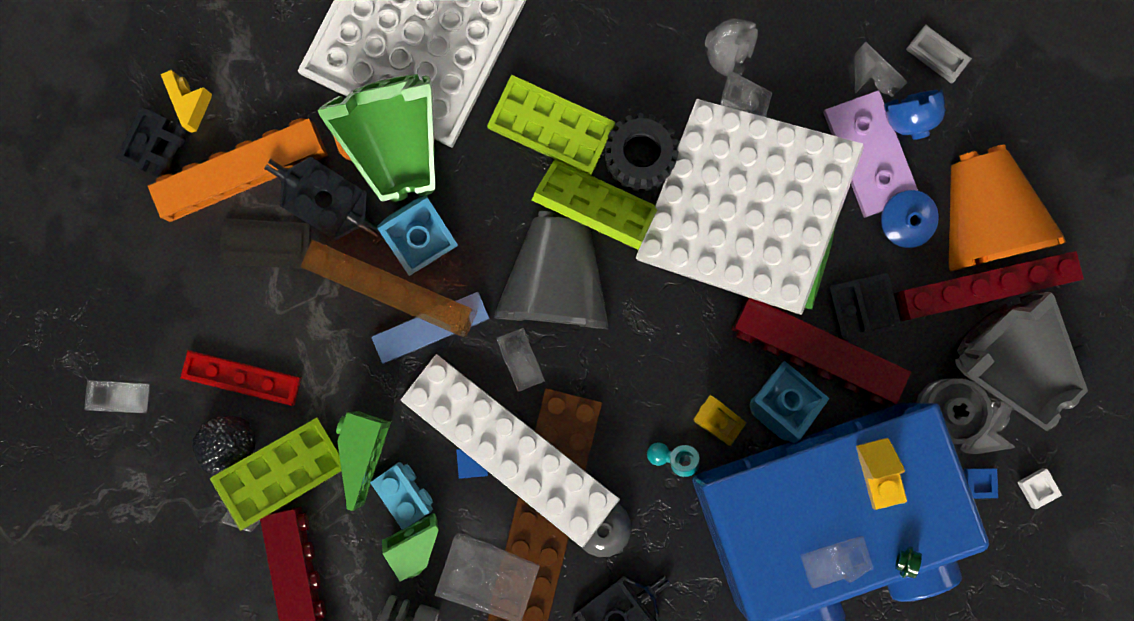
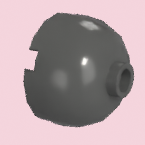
M619 502L586 545L581 547L588 554L596 557H610L621 552L628 544L632 533L631 519L626 509Z

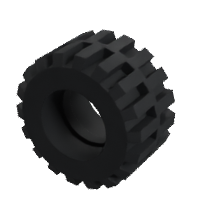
M637 113V117L634 118L631 115L626 116L623 122L619 121L615 124L614 130H611L608 135L605 147L606 168L608 172L612 173L614 181L621 182V186L626 189L627 187H632L633 191L639 192V189L648 191L654 186L658 187L670 176L675 167L679 153L677 151L678 140L673 137L675 132L671 127L669 129L666 127L667 122L663 119L660 122L655 120V115L650 114L649 118L644 117V113ZM634 139L650 141L658 151L656 162L648 167L632 165L624 156L626 144Z

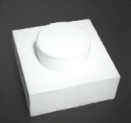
M1042 468L1018 481L1021 490L1033 509H1038L1062 496L1048 469Z

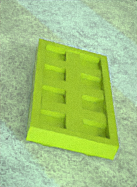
M511 75L487 128L592 176L606 146L608 135L614 129L616 122Z
M554 159L532 198V201L546 208L554 210L639 250L658 210L655 207L656 205Z
M315 418L212 476L210 480L239 530L242 531L342 470L339 453L318 418Z

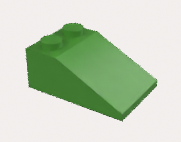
M359 411L347 412L346 417L342 416L336 429V433L340 434L337 442L346 506L351 511L365 504L371 485L370 482L373 479L391 424L390 421Z

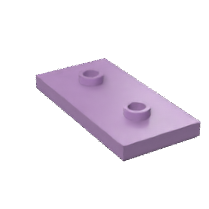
M879 90L825 109L823 112L833 136L863 143L864 145L862 155L851 181V186L864 218L882 212L886 203L897 193L906 190L918 191L897 135L886 118L884 102Z

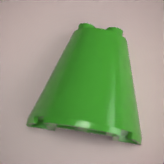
M418 74L380 80L352 90L353 93H350L344 100L342 96H338L318 109V113L380 201L391 199L392 202H397L407 198V193L416 192L419 196L431 194L436 189L433 85L429 76H422L423 80L419 79Z

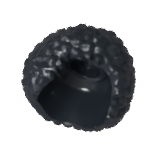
M218 416L201 425V428L193 438L194 443L192 444L198 464L201 465V468L206 473L214 476L253 454L255 450V436L250 423L239 416Z

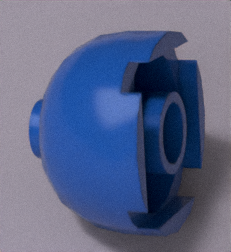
M943 90L919 92L907 95L908 98L902 99L899 104L897 98L883 105L888 123L894 131L902 135H912L913 140L930 136L929 130L941 123L946 111Z

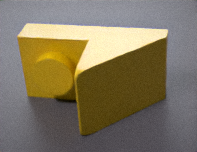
M172 70L162 73L161 77L181 126L191 133L197 131L212 98V93L205 88L191 92L185 77H180Z
M711 395L700 407L699 412L693 419L695 423L728 446L732 445L746 425L743 419Z
M889 438L856 445L872 508L877 510L907 502L900 473H904L905 469Z

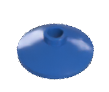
M916 190L899 192L886 203L881 216L883 232L897 246L904 248L920 246L926 243L936 231L939 220L938 209L934 201L923 192ZM913 215H916L918 218L915 225L910 223Z

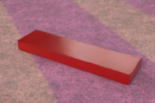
M187 350L180 379L291 406L295 405L301 377Z

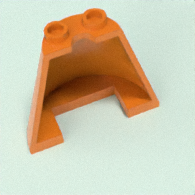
M1005 145L987 149V154L978 156L977 151L959 156L961 162L951 165L950 272L1066 243L1064 235L1010 152L1006 150Z

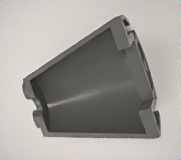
M539 211L538 217L533 218L495 310L494 318L516 321L533 320L608 329L609 322L590 227L569 217H556L554 212Z
M1040 292L1020 297L1021 303L1012 305L1010 308L1005 304L978 322L961 341L957 349L960 357L955 362L965 376L1045 431H1048L1059 423L1061 410L1075 407L1088 392L1056 299L1051 292Z

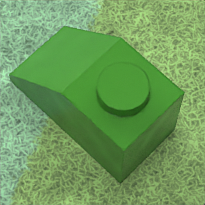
M435 513L382 540L383 555L399 581L416 577L427 567L439 531Z

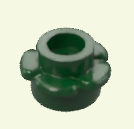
M911 546L906 551H899L895 569L900 570L902 578L906 576L916 578L921 566L922 553L913 551Z

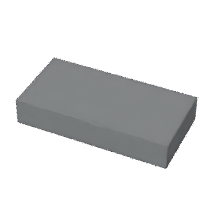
M927 25L920 30L906 49L951 84L972 59Z

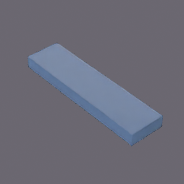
M476 292L372 336V340L382 364H385L490 318L479 292Z

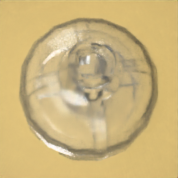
M737 18L729 19L719 24L715 31L711 30L705 40V47L708 48L707 56L710 65L718 73L734 80L742 75L746 67H742L741 64L746 57L751 59L756 45L758 29L754 28L757 26L755 23Z

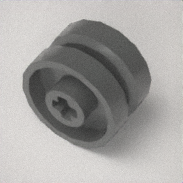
M966 379L936 380L925 386L916 403H936L940 406L953 444H967L981 438L988 430L993 416L992 402L986 391L977 383Z

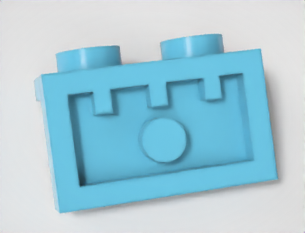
M398 462L370 483L401 529H404L433 510L431 507L433 500L424 488L421 490L414 482L417 477L408 464L403 466L401 462Z

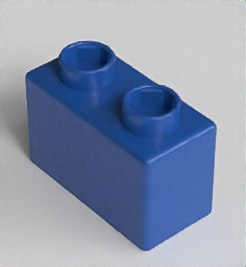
M900 403L803 437L796 443L788 442L692 477L696 494L734 602L747 621H845L846 615L841 601L887 586L892 599L900 602L933 597L951 590L962 581L963 577L957 562L958 560L981 553L989 546L988 536L940 406L936 403ZM889 438L905 469V472L900 473L907 502L875 510L872 508L856 445ZM909 546L913 547V551L922 553L921 566L916 578L908 576L902 578L900 570L895 569L899 551H906Z

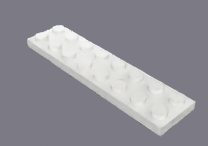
M437 354L401 399L410 409L581 547L586 545L620 500L610 490Z

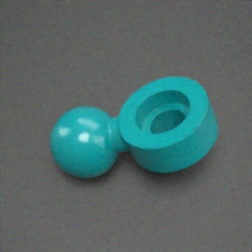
M657 442L652 444L647 450V458L650 463L656 466L670 463L673 472L682 477L692 476L700 467L697 450L688 445L678 446L673 451H669L665 444ZM683 461L690 462L688 466L680 465Z

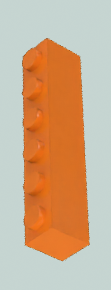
M299 118L290 122L289 127L280 131L273 129L265 132L261 139L253 142L251 140L241 142L235 146L236 149L230 152L215 153L206 162L188 164L182 168V172L175 175L166 174L158 177L155 180L156 183L148 185V189L160 218L172 222L276 178L277 176L264 169L266 165H269L273 169L278 170L268 163L270 159L284 168H291L310 157L319 160L328 156L316 125L309 118L306 120L305 118Z

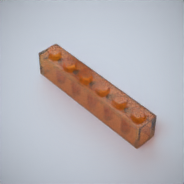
M314 240L311 241L300 266L462 337H467L478 312L475 309Z

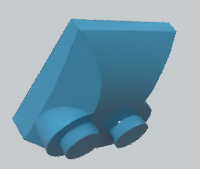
M427 195L413 200L389 215L377 226V229L409 276L458 246Z
M783 361L758 394L751 399L749 405L752 414L774 434L783 440L796 443L803 437L829 398L786 361Z

